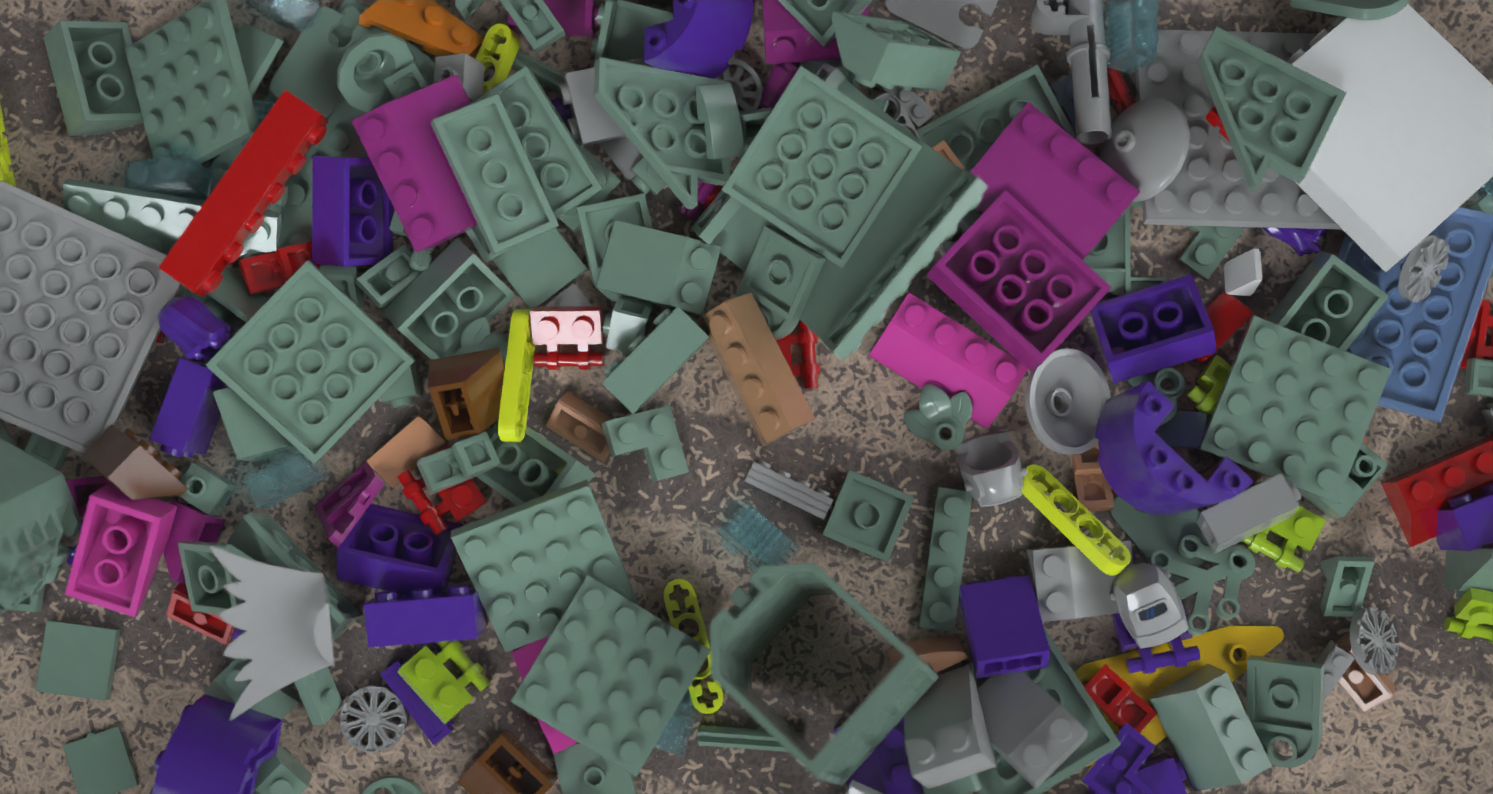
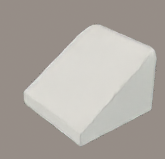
M1254 248L1229 260L1224 265L1225 292L1228 295L1251 296L1263 279L1259 249Z

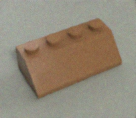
M752 293L726 300L702 316L700 325L709 336L708 341L762 447L815 419Z

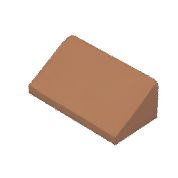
M567 391L558 400L545 427L603 463L610 454L602 423L613 419Z
M419 415L366 462L392 488H395L400 483L397 478L398 475L406 470H410L412 473L418 468L417 461L419 459L432 455L446 441L424 416Z
M1349 631L1336 643L1353 654ZM1356 659L1353 660L1338 681L1363 712L1394 696L1395 685L1386 674L1371 675L1360 667Z

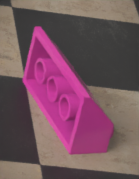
M911 293L906 295L869 354L871 358L922 390L926 384L930 383L941 388L950 399L954 395L966 391L973 409L970 419L985 429H988L1009 401L1028 370L1014 357Z

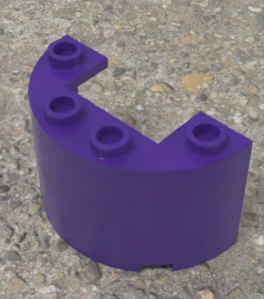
M673 0V20L645 28L644 62L659 69L716 79L730 66L728 60L732 57L735 50L739 49L741 51L745 44L752 22L753 0Z
M1149 381L1110 398L1104 405L1097 421L1095 439H1098L1100 456L1097 457L1098 463L1111 488L1119 497L1134 508L1154 515H1177L1229 500L1242 493L1253 482L1228 456L1223 457L1208 478L1204 480L1154 431L1174 405Z
M204 694L193 705L188 704L185 706L180 716V722L169 739L165 750L160 751L154 763V770L157 771L154 786L149 794H254L259 766L277 753L283 720L252 709H248L233 720H230L231 713L236 704Z

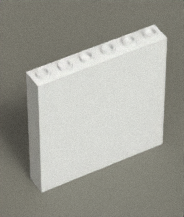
M1409 4L1400 12L1378 20H1358L1339 16L1332 24L1333 30L1328 32L1326 29H1323L1309 43L1311 48L1308 51L1304 52L1302 49H1299L1287 61L1295 67L1347 92L1305 178L1300 184H1296L1385 272L1408 254L1493 177V85Z

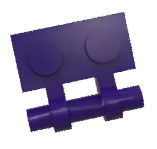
M1183 604L1184 611H1185V616H1186V619H1187V618H1188V615H1187L1185 606H1184V604ZM1113 614L1112 621L1122 652L1136 649L1139 656L1126 659L1129 673L1142 671L1143 674L1156 672V668L1170 665L1179 668L1187 666V663L1190 661L1200 660V652L1197 646L1186 648L1183 646L1182 640L1190 639L1193 636L1188 631L1167 642L1170 651L1152 654L1150 647L1141 649L1136 644L1122 622L1120 614Z

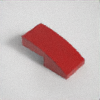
M312 241L278 248L276 252L241 259L239 264L249 296L281 288L306 261L312 263ZM312 263L318 269L320 268V264Z
M1106 664L1084 686L1095 705L1119 729L1124 723H1127L1141 733L1157 715L1148 704L1132 691L1133 688Z

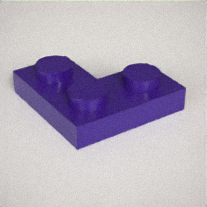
M1124 723L1115 734L1121 745L1096 760L1081 781L1097 794H1158L1134 775L1155 748V745L1129 724Z

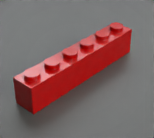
M284 90L158 269L196 294L205 297L207 292L212 293L223 279L221 273L227 264L235 262L244 249L242 243L249 233L253 234L261 227L265 219L263 213L271 203H277L286 189L284 184L290 175H295L302 169L306 162L305 154L312 144H319L327 132L325 126L328 123L326 118L296 96Z

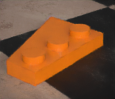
M377 0L359 16V25L369 29L373 25L386 30L392 35L420 44L423 51L438 57L466 53L473 58L479 52L484 37L434 0Z

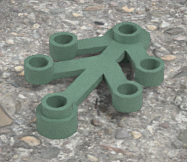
M1187 535L1178 543L1177 549L1179 554L1187 559L1198 557L1217 564L1216 566L1204 570L1173 560L1170 554L1164 550H1157L1149 557L1148 564H1156L1155 557H1161L1165 561V567H1161L1163 571L1167 569L1171 575L1187 580L1175 586L1181 600L1196 593L1191 616L1187 618V631L1193 636L1204 634L1210 627L1207 613L1214 583L1226 578L1223 596L1216 604L1215 612L1220 619L1231 620L1240 612L1237 596L1241 580L1250 577L1255 570V559L1246 548L1230 546L1226 550L1214 554L1209 546L1201 544L1199 538L1194 535ZM1184 543H1192L1195 551L1189 552L1186 550ZM1233 557L1240 558L1243 562V567H1237L1233 563ZM1223 603H1227L1232 607V614H1227L1223 610ZM1193 619H1199L1202 622V630H1198L1193 626Z

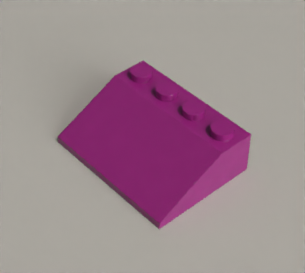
M458 75L386 103L352 120L416 252L429 250L478 226L430 124L433 119L472 104Z
M1030 102L1011 121L970 172L988 185L987 189L982 193L981 201L974 208L981 215L1006 190L1082 261L1140 193L1138 189Z
M1006 190L926 275L1030 372L1040 366L1112 288Z

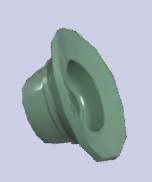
M387 32L370 34L361 40H356L347 47L343 59L338 66L337 88L349 105L368 113L395 100L383 80L413 63V56L404 39Z

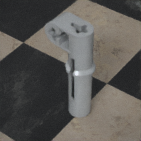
M1036 0L1031 16L1032 26L1035 30L1045 35H1070V50L1067 53V62L1072 66L1076 140L1087 145L1104 143L1112 137L1107 76V61L1110 59V49L1105 45L1102 0ZM1065 7H1068V15H1065Z

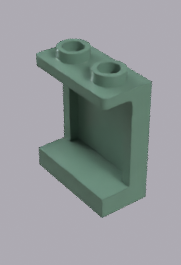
M606 0V4L601 3L597 16V24L601 25L599 38H594L590 52V58L595 59L593 68L599 57L618 61L644 57L645 28L673 20V11L630 0Z

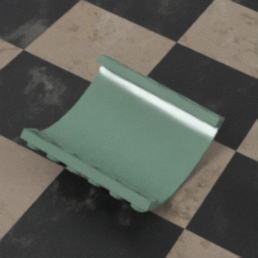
M825 62L815 76L922 146L843 269L826 258L802 315L799 318L822 340L832 353L844 361L849 354L854 353L860 347L862 339L869 329L877 325L884 318L886 309L893 300L905 293L910 285V280L918 270L930 263L934 256V251L943 240L948 239L955 233L958 228V222L967 211L979 204L983 196L982 193L987 189L988 185L965 169L962 170L913 135L845 79L846 76L838 69ZM722 190L691 227L706 243L721 247L720 252L744 272L748 267L764 226H774L797 240Z

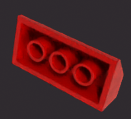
M1493 434L1381 483L1410 547H1414L1437 536V510L1450 506L1449 499L1470 493L1471 497L1483 493L1481 487L1493 482Z

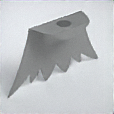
M210 546L211 551L219 562L241 581L240 583L225 584L224 587L234 596L246 600V602L228 608L219 614L230 625L246 630L245 633L237 637L226 648L224 655L232 658L252 659L250 663L241 669L235 678V681L252 679V681L241 694L231 713L230 720H233L279 689L331 665L334 668L329 603L324 573L299 571L269 565Z

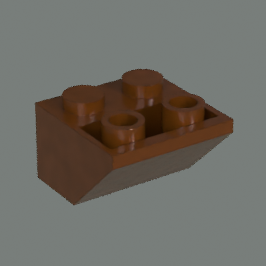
M500 348L429 360V391L446 440L481 434L499 419L505 371Z
M111 424L80 455L132 500L180 495L188 489L178 480L182 474L168 461H164L149 443L142 438L140 439L129 428L122 432Z
M506 729L457 782L469 794H545L554 785L558 777L517 737Z

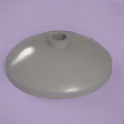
M1148 98L1138 101L1124 110L1111 124L1112 137L1102 143L1099 159L1140 191L1133 202L1150 199L1162 192L1175 179L1185 161L1190 140L1187 119L1179 107L1165 99Z
M1075 349L1054 350L1029 375L1025 391L1027 417L1034 433L1046 447L1060 454H1080L1090 450L1098 443V439H1095L1097 421L1104 405L1111 396L1107 380L1101 368L1091 357Z

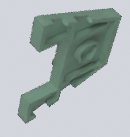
M1142 201L1132 202L1083 260L1112 287L1107 293L1117 297L1167 282V278L1131 277L1130 207L1142 208Z

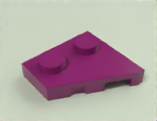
M366 461L314 505L328 539L337 547L342 544L384 486L381 476Z

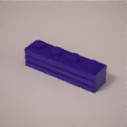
M400 659L380 675L434 745L454 730L452 726L454 721L451 719L444 725L398 674L399 668L408 662V660L404 662L403 659Z

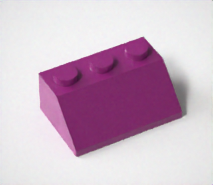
M762 0L766 64L841 59L836 37L823 47L778 0ZM869 5L861 15L869 16Z

